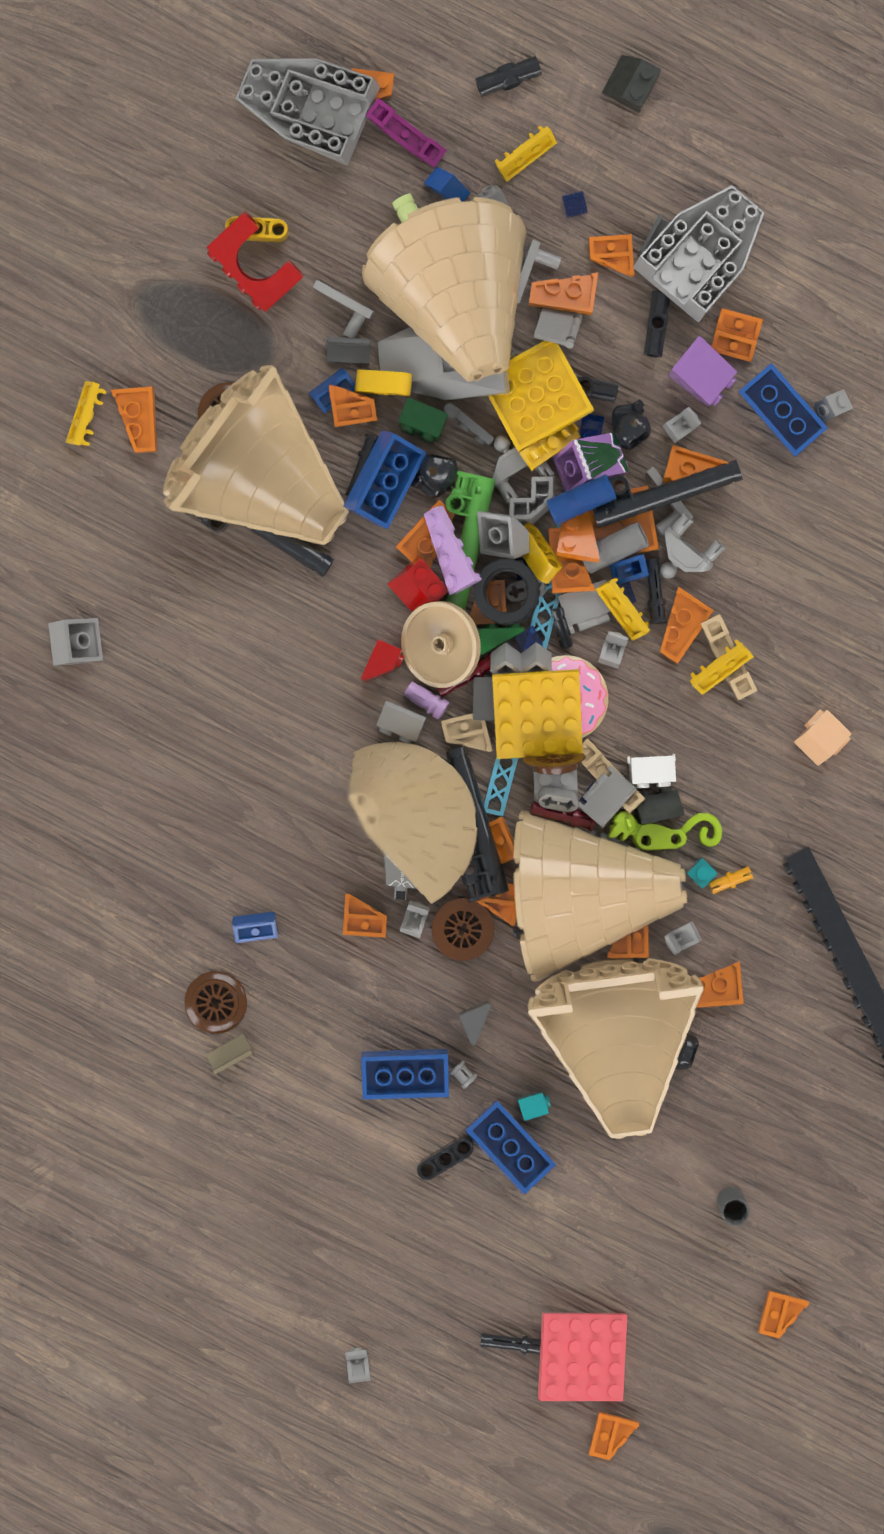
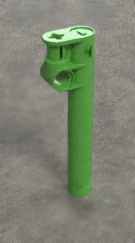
M457 471L458 476L455 488L452 489L451 495L446 500V508L452 513L465 516L460 539L464 545L462 550L466 557L471 558L473 562L472 569L475 571L480 549L477 512L489 511L496 480ZM461 500L460 508L456 509L457 501ZM471 586L457 594L449 595V592H447L445 602L453 603L465 611Z

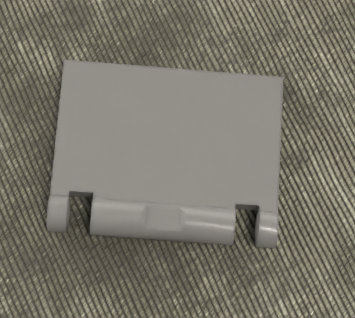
M543 308L534 338L572 348L583 315Z
M605 579V580H602V581L593 583V586H594V588L596 589L599 585H601V584H603V583H605V582H607V581H606V579ZM596 590L591 592L565 593L557 596L560 606L564 609V618L567 620L570 635L575 633L573 624L577 623L578 630L583 631L610 621L607 613L610 610Z
M611 766L607 768L612 773L610 777L603 773L582 796L587 803L583 805L578 801V806L602 828L637 790L635 786Z

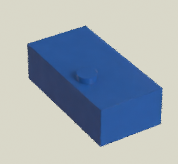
M772 363L739 391L742 398L794 458L828 429Z
M382 430L343 507L376 526L388 529L427 452L392 432Z
M448 1049L362 1051L363 1100L449 1097Z
M498 1101L491 1103L464 1129L469 1137L524 1195L556 1165Z

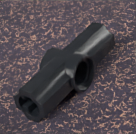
M534 56L515 64L513 62L504 64L494 72L475 78L478 91L481 97L502 89L507 91L516 88L521 82L542 75L538 59Z
M660 290L652 291L643 354L653 358H662L666 326L668 324L670 298ZM660 320L663 327L654 328L652 321Z
M576 376L580 385L583 383L591 385V389L585 392L588 398L612 403L616 402L619 384L595 380L587 376Z

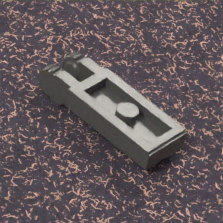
M446 403L443 407L444 412L448 413L449 418L460 420L458 425L466 432L472 430L476 434L474 439L483 446L486 443L489 446L494 443L495 439L454 404Z

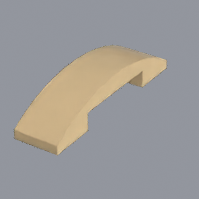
M720 614L700 623L716 659L727 653L725 647L728 646L730 649L735 647ZM744 665L726 677L737 700L758 691Z
M588 738L583 742V754L586 758L581 764L596 780L603 773L610 777L612 773L607 769L609 766L621 774ZM636 790L622 807L630 814L645 798Z

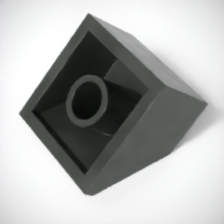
M621 55L602 94L640 113L660 75L661 69L643 59Z
M672 787L659 789L660 794L651 795V791L640 793L645 800L636 808L639 824L684 816L685 813L678 790H672Z

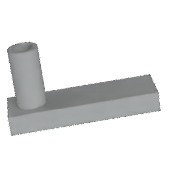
M531 240L528 243L523 257L517 305L520 303L534 261L556 270L561 261V257L539 249L540 242Z
M316 280L313 288L355 311L343 332L349 338L355 339L365 319H372L375 311L325 283Z
M654 467L645 474L655 487L666 483L662 482L663 478ZM681 501L670 504L674 511L655 526L662 536H664L666 527H672L683 513L687 514V517L693 518Z

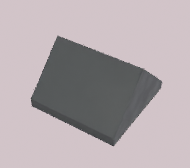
M485 1001L459 1012V1017L470 1043L474 1046L492 1006L491 1002Z

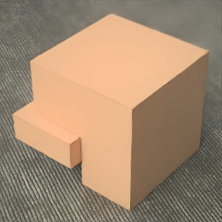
M819 709L804 725L807 729L799 735L794 743L819 766L833 754L836 755L849 742V737L852 733L828 710L823 712Z

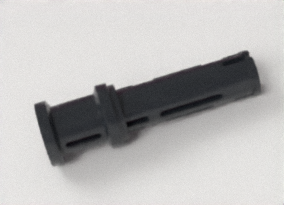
M365 433L364 437L366 439L362 450L358 452L360 458L345 493L346 496H349L378 439L377 437Z
M659 558L647 559L645 561L649 573L648 586L650 597L647 606L650 607L651 618L649 624L668 623L664 607L666 601L662 598Z
M484 1333L481 1335L480 1347L521 1351L523 1355L527 1353L540 1355L541 1339L529 1338L526 1335L522 1336V1338Z

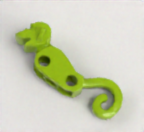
M620 811L612 817L611 822L613 824L610 825V830L606 837L616 838L620 834L619 841H624L631 836L635 846L641 850L677 849L684 846L687 840L686 833L700 821H708L714 830L713 837L711 839L707 837L708 828L705 826L700 828L698 837L701 844L713 847L722 838V827L719 820L709 813H697L691 816L680 828L670 829L655 823L638 824L632 813ZM673 834L677 836V842L675 844L671 842V836ZM643 836H646L648 839L646 845H642L641 838Z

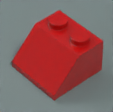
M419 555L387 583L411 612L424 604L438 601L448 592L447 586Z
M378 639L361 676V680L368 682L394 672L395 668L400 669L405 658L402 655V649Z

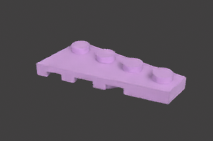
M437 506L426 512L424 517L449 595L457 594L482 580L478 573H474L471 558L465 556L462 550L464 545L461 539L455 537L453 533L455 528L444 507Z

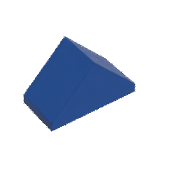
M436 167L424 182L425 186L444 200L459 198L461 202H464L471 193L455 175L439 167Z
M644 554L610 565L613 579H618L617 585L649 576Z

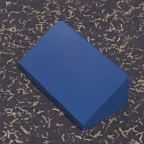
M343 368L309 392L311 398L324 414L332 408L329 385L355 391V383Z
M275 912L232 918L236 943L278 938Z

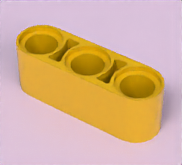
M238 217L229 218L225 227L227 228ZM252 217L263 227V230L259 234H252L246 241L283 242L287 239L289 231L287 224L283 220ZM281 226L284 228V232L281 235H275L273 229Z
M357 370L355 392L410 396L413 374L393 371Z
M526 523L524 527L529 531L530 552L522 555L537 579L547 584L559 572L562 564L538 528L530 523Z

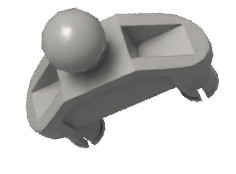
M500 435L494 440V447L497 451L503 452L504 455L499 457L492 479L496 480L494 488L499 490L506 504L510 503L509 495L511 498H518V495H516L508 482L509 478L528 467L516 447L510 449V439L507 436ZM546 461L536 468L541 477H552L554 475Z
M683 513L672 527H666L664 530L667 554L671 562L662 564L660 569L661 575L667 579L673 578L677 573V567L681 568L684 572L709 571L713 567V561L726 548L715 539L704 553L697 551L681 536L694 522L689 516L687 517V514Z

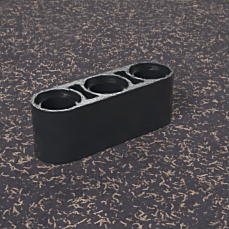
M461 1136L422 1159L417 1166L418 1176L423 1180H431L468 1158L473 1152L472 1140L466 1136ZM467 1142L470 1148L467 1152H460L457 1148L458 1144ZM448 1153L452 1159L449 1163H442L439 1160L440 1155ZM424 1164H429L433 1167V1171L431 1174L425 1175L421 1172V1167Z

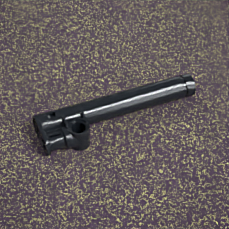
M737 460L635 494L631 493L626 478L615 476L610 481L613 490L619 484L624 485L625 489L621 492L614 490L616 500L614 499L592 510L598 528L730 485L732 482L742 481L743 478Z
M195 516L201 520L202 524L216 533L225 531L230 524L223 522L221 527L216 528L212 525L213 519ZM246 527L312 571H316L322 577L325 576L334 562L332 557L325 555L324 552L307 541Z
M467 747L446 752L449 764L457 770L465 781L476 808L475 818L478 830L475 845L476 856L472 857L470 861L475 866V870L471 875L464 873L461 876L470 896L467 901L472 903L508 892L509 888L470 757H468Z

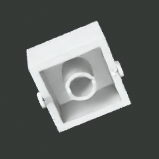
M672 754V756L639 758L627 756L630 783L635 784L636 788H649V783H656V787L671 786V782H676L675 754Z

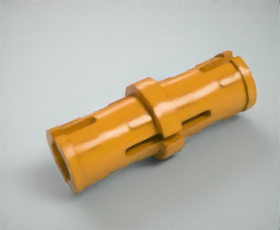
M746 866L733 873L727 872L725 873L726 876L710 881L708 884L714 895L730 887L733 889L737 884L753 879V875L750 873L749 866Z

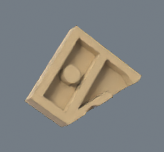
M473 713L441 721L446 742L488 752L492 751L486 722L473 720Z

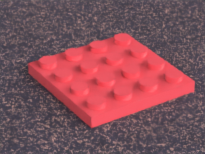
M542 1313L538 1400L623 1401L627 1314Z

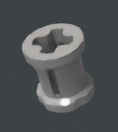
M462 1060L449 1074L454 1075L464 1089L476 1079L477 1075L472 1074Z

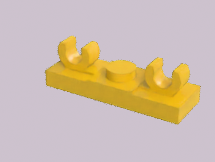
M538 126L539 133L535 136L529 133L530 138L515 149L513 153L505 152L506 158L501 162L498 159L495 160L496 166L506 182L557 144L548 126L545 128Z
M85 381L66 443L79 446L90 445L89 442L84 440V435H93V431L86 429L94 415L93 404L103 405V402L97 399L98 393L106 394L104 389H99L100 384Z
M572 423L544 440L528 446L519 454L532 471L556 455L572 440L579 439L581 437L577 432L579 429L575 423Z
M614 578L599 585L595 590L633 641L650 631L648 628L649 622L642 620V612L638 613L627 596L624 595V587L619 588L616 584L618 579Z
M735 640L736 646L733 649H730L728 646L725 647L727 653L715 659L707 668L701 665L700 669L702 672L698 675L692 672V679L690 680L692 686L703 695L754 657L753 654L742 642L740 643L738 640Z

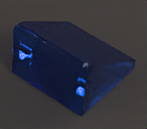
M593 414L584 416L579 434L581 437L579 439L601 435L604 417Z

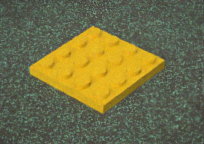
M545 340L509 360V368L505 371L508 372L510 394L488 396L519 453L528 446L544 440L595 411L559 344Z
M579 669L492 674L497 759L583 753Z

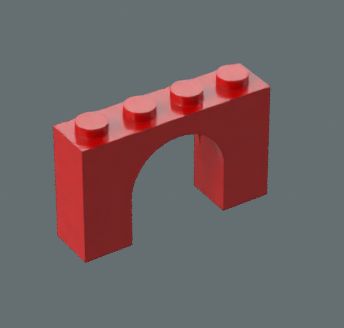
M245 210L206 247L209 250L207 254L214 262H220L223 266L222 271L229 278L233 277L238 282L236 286L243 294L248 293L253 300L251 302L259 311L262 309L266 312L299 282L304 274L290 259L274 274L263 279L252 278L241 269L238 262L240 246L260 228L259 224Z

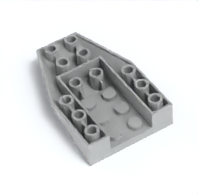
M317 58L251 59L235 99L284 139L348 166L366 123V114L375 101L380 85L373 77Z
M731 185L678 213L642 253L633 268L699 323L744 270L765 212Z
M411 327L378 342L380 371L413 374L411 392L444 400L510 394L507 371L484 377L478 381L467 382L448 362L432 350L430 345L414 333V329Z

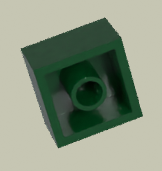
M407 398L398 420V425L404 434L409 436L417 434L422 437V441L433 444V442L439 443L448 420V413Z

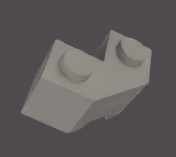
M532 477L531 498H510L509 516H514L522 525L526 523L534 525L549 510L546 501L555 497L554 478Z
M505 642L491 653L490 672L493 674L552 671V653L537 642L522 653Z

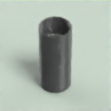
M728 1187L719 1193L717 1205L725 1222L731 1226L744 1224L749 1218L750 1209L741 1191ZM733 1200L742 1202V1206L736 1212L729 1213L724 1211L728 1202Z

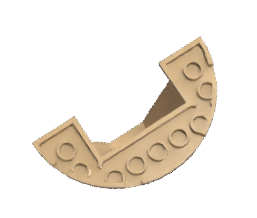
M473 197L470 202H461L459 198H452L421 207L407 214L408 220L400 225L393 223L375 240L367 252L368 261L362 267L364 286L374 292L380 301L414 329V333L430 345L432 350L448 362L467 382L478 381L484 377L500 374L508 370L518 302L517 293L524 257L523 248L527 233L524 222L519 214L515 215L510 206L493 199Z
M272 365L261 366L259 369L261 372L256 373L252 370L221 394L220 400L222 402L214 407L210 406L194 425L180 447L183 453L182 456L173 460L169 468L163 488V494L167 496L164 499V503L173 511L190 513L199 517L243 525L251 529L268 531L277 535L294 537L325 545L333 539L336 529L346 521L349 510L343 507L345 502L336 488L326 464L323 463L313 439H310L276 368Z
M387 742L361 748L353 752L354 758L352 762L349 799L367 835L398 869L406 875L421 894L433 904L453 888L452 886L459 877L465 873L474 853L478 830L475 818L476 808L469 788L452 765L448 764L438 754L421 746L403 742Z
M528 810L520 812L519 819H523V821H518L516 824L514 859L515 863L519 864V868H516V872H514L515 903L518 927L524 929V934H521L520 937L523 959L527 973L534 974L531 975L533 982L541 981L558 970H563L578 960L586 958L603 947L615 943L630 933L636 932L650 923L683 908L684 903H687V891L683 890L682 882L686 881L685 869H681L680 864L658 856H652L604 837H598L553 819L531 815Z
M633 958L593 961L581 964L579 971L564 970L550 977L536 988V996L529 999V1015L541 1030V1034L551 1046L558 1059L569 1072V1077L583 1094V1098L596 1114L610 1138L622 1139L633 1135L644 1136L653 1131L660 1107L669 1088V1082L678 1063L677 1058L696 1013L695 1008L703 992V985L696 975H687V969L682 966L650 958L643 963H636Z

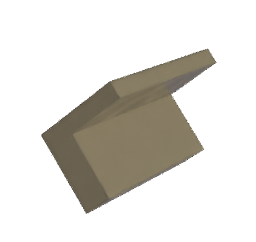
M243 1033L208 1052L206 1056L214 1069L213 1073L215 1075L253 1054L254 1050Z

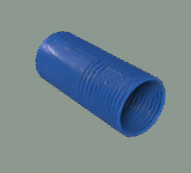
M604 474L570 489L568 492H563L546 502L555 523L559 525L598 506L600 507L602 504L604 505L614 499L616 500V495L607 475Z

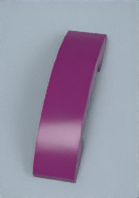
M377 98L366 114V117L386 135L433 168H435L447 151L432 138L426 137L395 113L394 109L379 98Z

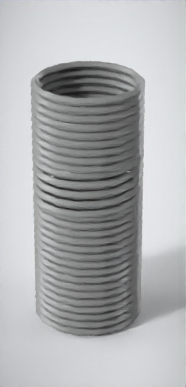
M636 522L600 539V541L598 540L596 544L600 558L599 563L583 561L588 572L592 574L609 566V564H614L616 561L649 547L642 527Z

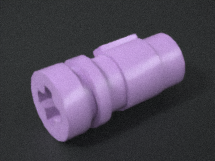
M413 681L403 695L414 704L427 710L426 713L429 715L432 713V717L437 720L442 717L450 703L444 698L441 700L439 695H433L430 691Z

